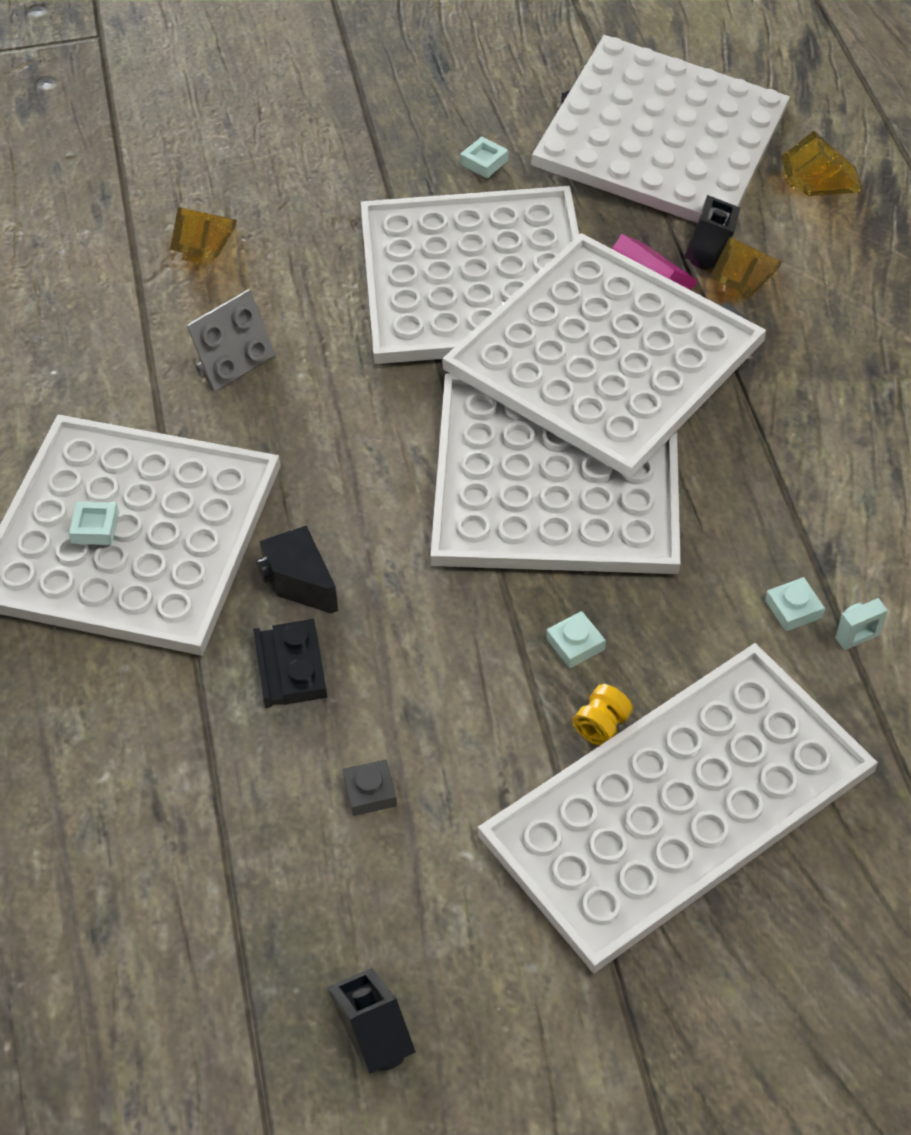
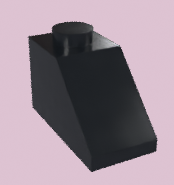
M707 195L684 258L690 260L691 264L700 269L708 270L712 268L718 271L735 232L741 207Z
M307 525L260 541L262 558L256 560L263 582L271 581L278 597L330 614L338 611L335 584Z
M373 968L328 987L353 1047L369 1074L376 1070L387 1071L400 1065L405 1057L416 1053L397 998Z

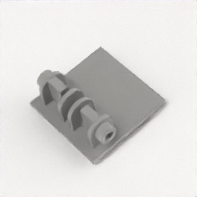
M249 289L186 325L199 355V363L195 364V369L200 377H208L213 391H217L275 356L253 295Z

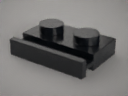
M314 619L272 625L273 629L260 631V628L253 629L265 708H270L272 703L284 702L285 705L328 698Z

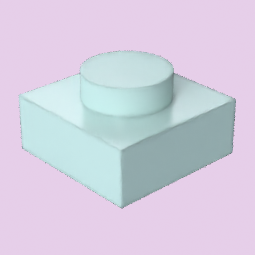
M482 136L460 154V165L485 178L490 177L508 162V150Z
M76 501L68 533L71 543L113 545L119 517L117 502Z
M804 577L767 590L765 601L785 632L823 618L825 607Z
M879 598L865 604L857 603L850 606L841 615L835 637L844 650H847L880 636L888 613L887 608Z
M582 611L546 629V640L569 669L605 650L606 640Z

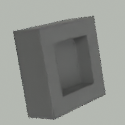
M387 759L343 769L353 816L397 806L396 794Z

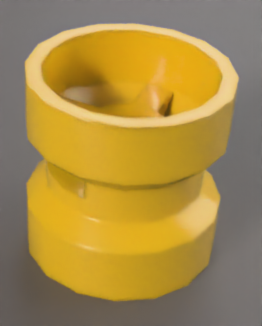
M600 684L590 695V704L582 706L573 717L572 722L576 731L584 739L600 746L617 734L616 726L625 723L633 712V706L627 696L611 685Z

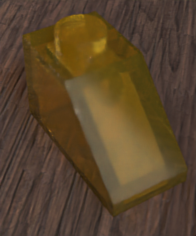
M815 131L781 155L785 169L782 174L785 181L791 188L796 189L798 187L807 196L857 193L863 189L855 166Z
M178 207L170 250L181 252V260L203 264L204 258L217 259L234 231L237 220Z
M730 237L710 278L721 283L718 290L738 299L740 293L753 297L780 268L782 261Z

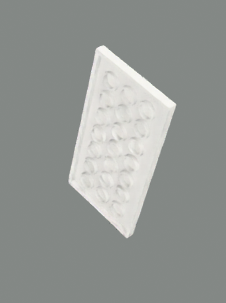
M754 643L478 826V836L592 973L595 974L875 772L878 762L774 660Z

